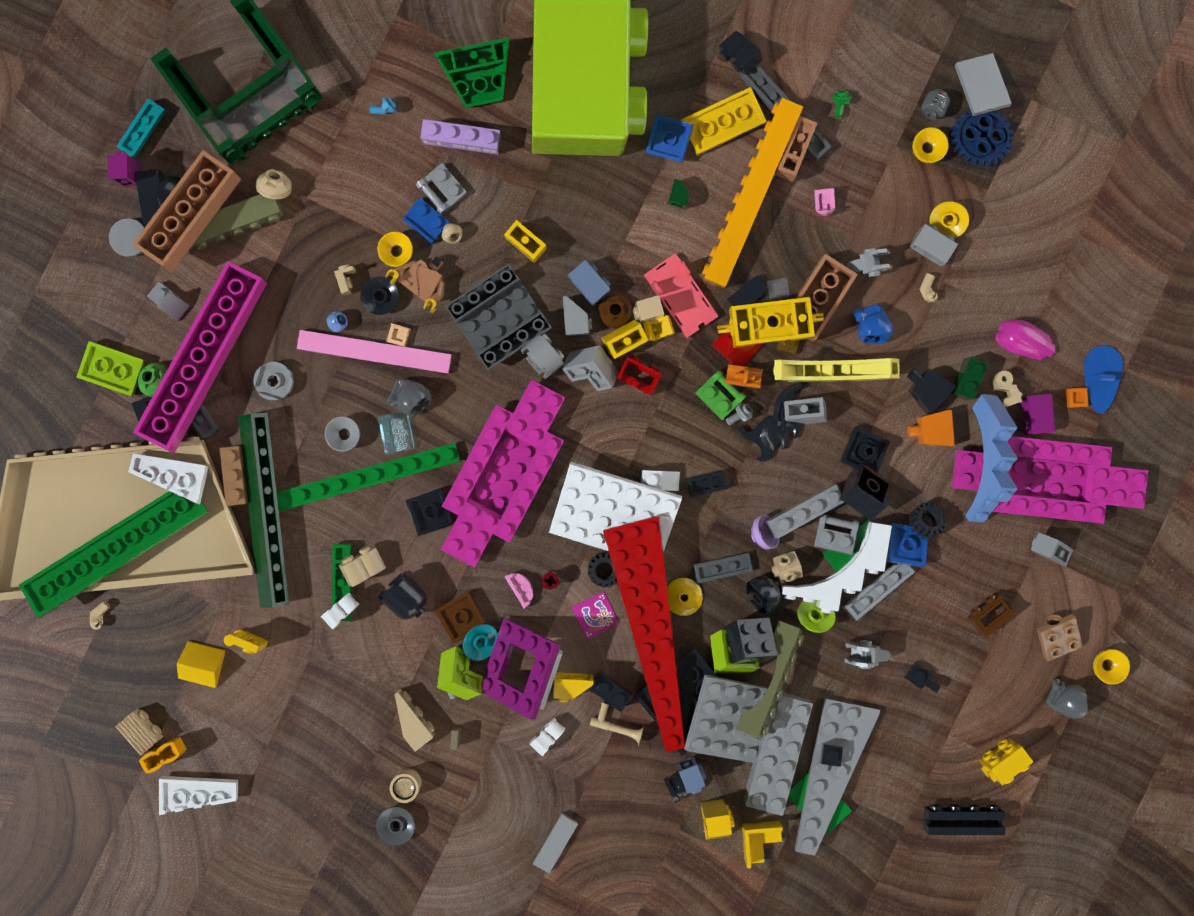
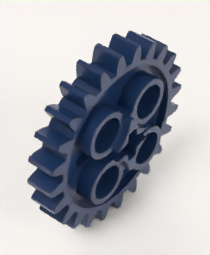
M970 108L966 113L963 112L951 128L954 132L950 135L951 138H955L950 143L951 145H956L953 152H960L957 158L963 156V163L969 160L970 167L977 163L978 169L983 164L985 168H988L991 164L995 166L998 161L1002 162L1004 157L1010 153L1008 150L1013 147L1011 143L1014 140V137L1010 136L1014 130H1008L1011 123L1005 124L1004 122L1007 117L1000 118L1001 111L997 114L991 111L976 116L972 115ZM980 122L985 123L986 127L981 126ZM965 133L970 134L972 139L967 138ZM992 136H996L999 141H995ZM978 148H982L985 153H981Z

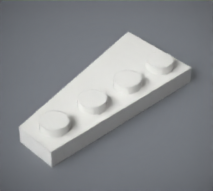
M133 453L128 472L200 505L208 466Z

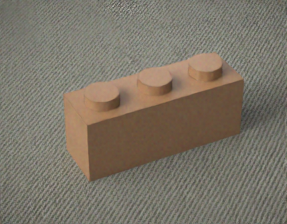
M242 446L220 448L226 506L248 504Z

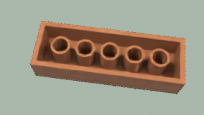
M202 150L132 245L172 273L238 185L241 178L232 169Z

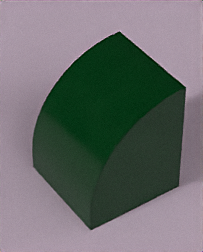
M674 179L667 204L686 210L689 200L688 190L680 180Z

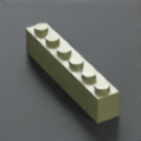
M259 194L219 209L185 256L190 254V251L193 249L201 250L208 247L209 243H220L225 241L228 236H239L244 233V230L249 228L257 229L265 222L269 221V223L280 220L284 213L279 200L266 198Z

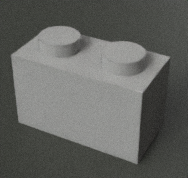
M925 224L920 227L909 247L937 265L943 266L948 262L958 244L954 242V238L939 233L935 226Z

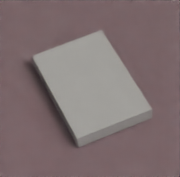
M993 53L955 64V69L973 116L1010 107L1011 100Z

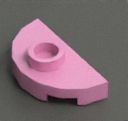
M519 573L505 575V579L525 609L533 598L531 582L526 576Z

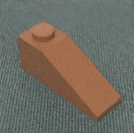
M799 116L775 173L776 176L791 182L794 181L817 122Z

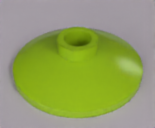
M815 600V603L802 601L798 607L797 615L800 623L806 629L822 633L832 628L835 623L834 611L832 614L821 612V608L816 606L817 600Z

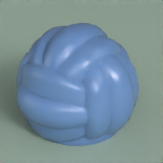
M332 312L327 317V325L333 332H341L346 328L348 321L342 312Z

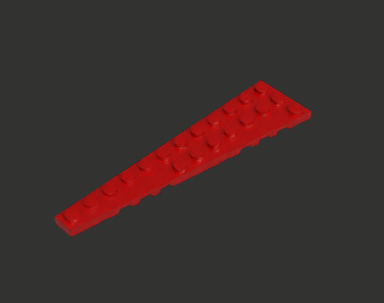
M660 515L604 529L603 533L666 752L685 747V736L677 679Z

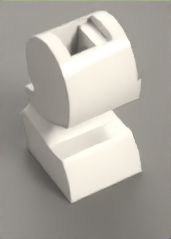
M348 593L339 602L334 604L330 610H327L321 618L333 630L341 623V619H345L358 607L359 602Z
M553 718L542 728L538 737L535 736L530 740V745L541 756L548 751L549 746L553 745L566 729L556 721V718Z

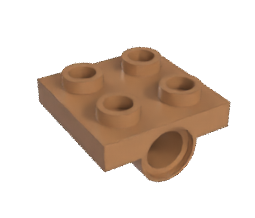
M1073 614L1063 618L1059 615H1050L1045 618V625L1037 628L1043 656L1047 662L1082 648L1077 620Z

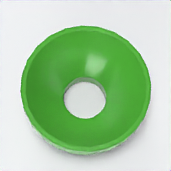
M150 363L145 366L138 377L140 391L149 397H153L168 367L161 363ZM152 372L151 380L146 382V374Z

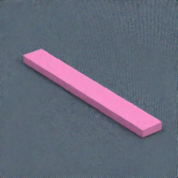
M303 330L299 332L297 349L447 374L450 371L452 358L451 354Z

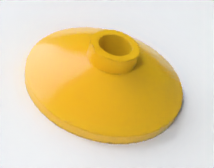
M946 201L933 209L929 221L931 225L938 229L939 233L956 238L967 229L969 214L960 203ZM948 215L953 216V219L947 220L946 217Z
M678 578L668 585L671 612L680 616H688L699 609L702 604L703 594L700 586L694 580ZM686 594L688 599L682 601L681 595Z

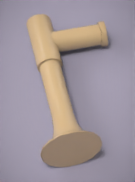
M602 702L598 718L592 717L590 725L632 737L639 746L644 726L639 730H634L605 721L610 704Z

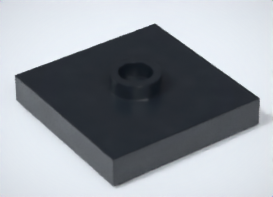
M442 487L405 500L418 537L454 524L451 511L442 507L446 499Z

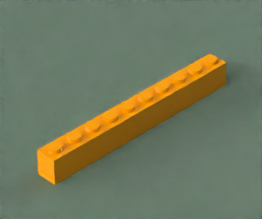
M784 98L781 99L780 103L775 102L771 112L774 114L772 121L768 120L763 130L767 132L765 138H760L756 149L759 150L756 157L752 156L748 167L751 170L749 175L744 174L740 184L743 186L741 193L737 192L734 197L733 203L736 205L733 211H728L725 221H728L725 229L721 228L717 238L720 239L718 246H713L710 256L713 258L711 263H706L702 274L705 275L703 280L722 288L726 287L803 106Z

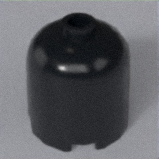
M406 571L394 578L388 584L390 588L385 592L382 591L377 597L390 611L402 620L421 616L425 611L423 607L427 601V595Z

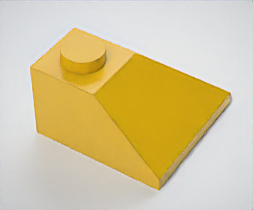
M556 672L554 678V699H557L558 702H569V699L573 700L593 685V674Z

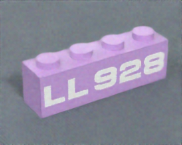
M423 119L420 139L426 145L499 155L501 133L500 130Z

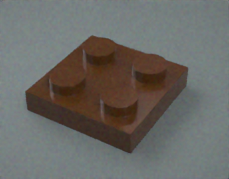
M469 591L434 610L453 644L465 638L466 634L473 627L487 624Z

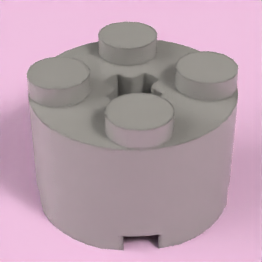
M546 334L538 335L521 349L522 354L527 353L528 357H526V360L539 375L542 372L544 373V379L548 378L563 365L564 358L559 349L554 350L550 345L552 342Z

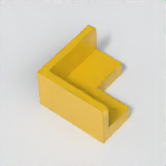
M780 821L742 824L744 860L747 868H751V863L765 862L763 843L782 842L781 831H783V826Z

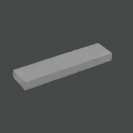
M893 563L862 591L844 604V607L855 620H859L915 573L914 569L910 565Z

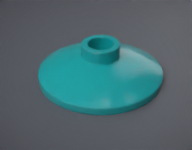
M480 624L473 627L466 634L463 641V650L467 657L475 661H481L491 656L498 636L495 628L488 624Z

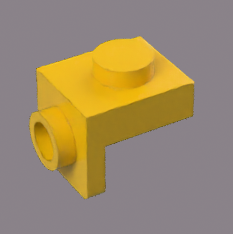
M669 315L650 322H643V330L649 341H657L675 334Z

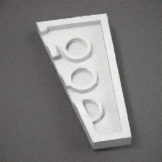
M161 776L159 778V815L172 811L179 812L193 807L194 809L201 808L209 804L217 805L233 802L238 799V780Z

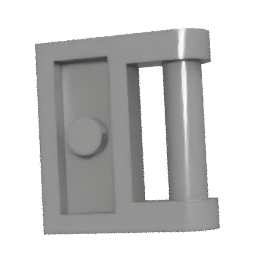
M443 163L416 184L419 190L422 189L435 204L440 215L444 214L467 194ZM430 182L437 186L447 198V202L443 203L428 185Z
M825 513L822 514L814 547L852 555L859 521L854 520L852 522L829 517ZM825 523L852 529L851 534L824 529Z

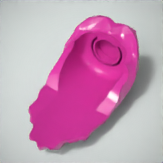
M1013 319L1004 321L999 326V332L996 334L995 339L998 345L1008 352L1039 361L1046 357L1051 358L1056 353V346L1052 344L1050 335L1027 321Z

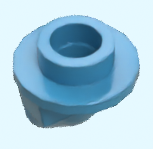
M383 97L381 106H370V113H396L397 104L390 97L388 99Z

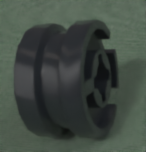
M678 772L674 773L670 778H664V782L675 803L680 802V799L683 797L685 799L690 797Z

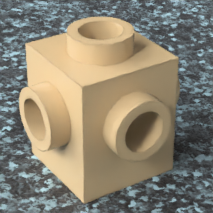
M795 551L773 558L774 566L771 569L774 577H778L781 584L803 577L801 564Z

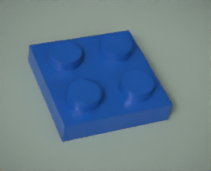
M656 114L645 153L683 163L694 125Z
M889 524L892 528L886 562L926 567L928 539H921L922 535L916 536L917 532L911 531L913 526Z

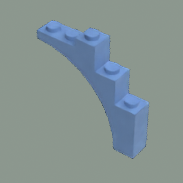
M982 394L972 407L982 433L984 462L978 492L972 506L965 515L970 522H985L998 503L1008 502L1017 490L1016 485L1008 474V470L1017 460V456L1007 442L1016 431L1017 426L998 396Z

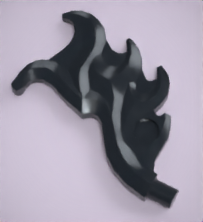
M800 382L792 386L789 385L778 395L772 417H765L750 432L745 431L741 426L738 428L743 438L752 440L759 446L761 456L756 458L757 461L764 462L769 460L773 455L774 448L779 443L782 444L781 449L784 450L787 446L790 432L793 433V438L796 439L798 436L799 427L797 423L785 420L784 402L794 401L793 395H795V392L803 389Z

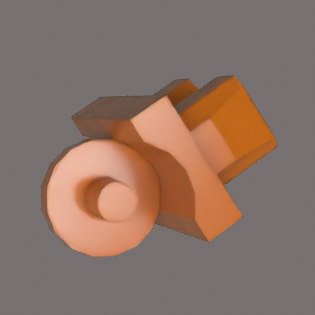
M728 364L725 384L760 389L763 369Z

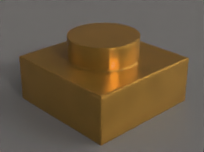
M800 340L778 341L776 349L795 355Z

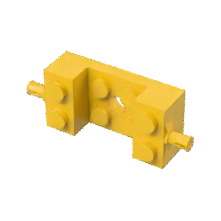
M810 297L731 306L729 308V324L718 325L717 328L722 329L718 330V334L730 332L733 348L768 342L811 339L815 336L813 322L824 321L823 313L812 314ZM769 317L777 318L778 324L776 327L768 325L767 320Z

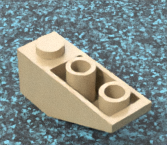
M399 689L395 693L402 734L416 752L435 736V728L431 722H426L422 717L423 712L421 709L411 703L410 695L406 691L403 692Z

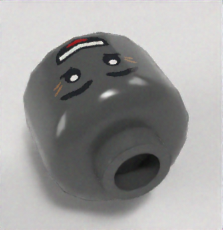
M935 89L926 94L923 101L922 112L931 120L942 118L947 111L950 99L943 90Z

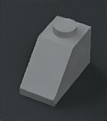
M563 296L566 337L589 335V330H592V318L588 319L585 311L567 296Z
M823 397L784 402L786 421L804 424L827 422L826 403Z
M1038 533L1037 537L1032 541L1031 550L1061 566H1067L1073 549L1061 541Z

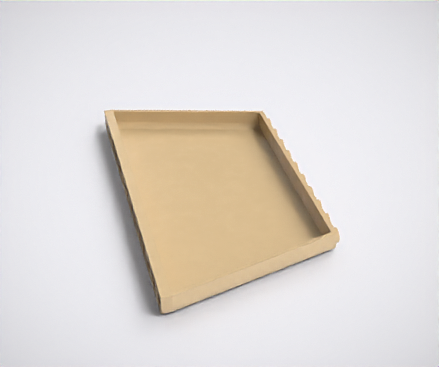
M189 437L186 442L179 444L175 453L149 442V445L142 446V443H130V447L123 448V445H111V449L104 450L103 446L91 447V451L85 452L84 448L72 449V453L68 454L65 453V450L53 451V455L46 456V452L34 453V457L28 458L27 454L14 455L15 459L7 460L0 495V601L26 598L19 584L169 491L128 472L133 453L208 466L201 499L209 513L83 592L256 574L255 564L231 506H226L225 492L204 440H200L199 437Z

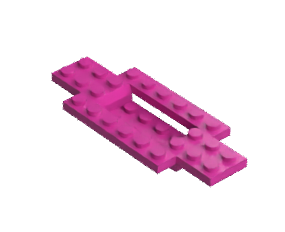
M531 380L514 413L495 405L442 505L443 508L457 514L458 518L440 550L475 568L493 534L509 543L511 542L564 440L549 433L548 430L565 397Z
M1013 436L1007 441L1017 456V460L1008 470V474L1016 485L1017 490L1008 502H999L992 512L1104 524L1106 505L1144 509L1148 470L1111 467L1112 447ZM955 450L952 488L978 491L982 477L984 453Z

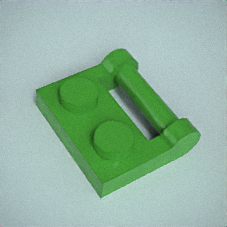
M719 369L695 394L723 420L746 395L743 392L740 393L733 385L725 384L726 377L721 369ZM718 380L736 399L731 402L713 383Z

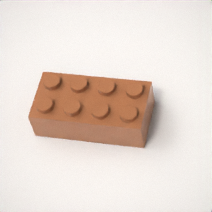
M824 254L819 259L795 299L810 297L812 314L823 313L824 321L813 322L815 336L808 339L812 342L818 338L858 275L827 254Z

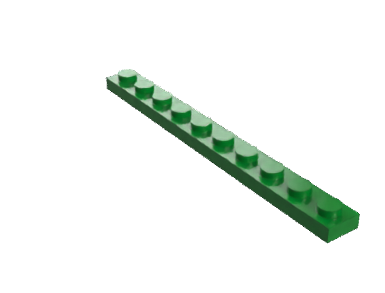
M452 443L277 492L278 510L280 512L460 462L461 459L457 445Z

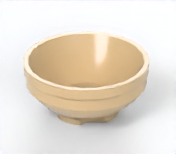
M270 169L257 177L256 190L266 198L283 199L290 195L292 184L283 172Z

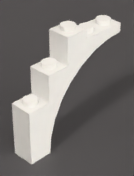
M869 522L865 537L858 551L838 572L812 584L798 586L781 585V594H784V598L796 600V597H802L803 601L815 603V600H817L816 606L821 608V612L832 614L833 611H839L842 588L846 593L855 594L856 591H862L865 569H867V573L878 574V571H885L892 526Z

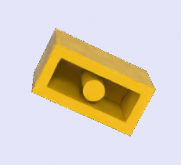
M517 220L504 234L506 240L534 263L547 249L545 243Z
M635 320L601 338L609 355L614 359L649 341L641 324Z

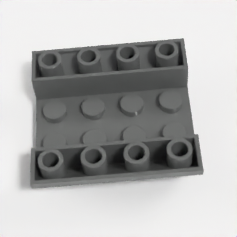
M509 263L445 306L487 371L526 346L538 335H542L552 328Z

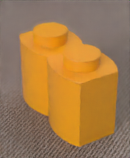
M181 737L173 738L145 754L139 762L145 773H152L163 765L176 760L185 753L187 748Z

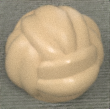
M450 223L443 228L442 239L445 242L455 244L461 240L462 228L459 225Z

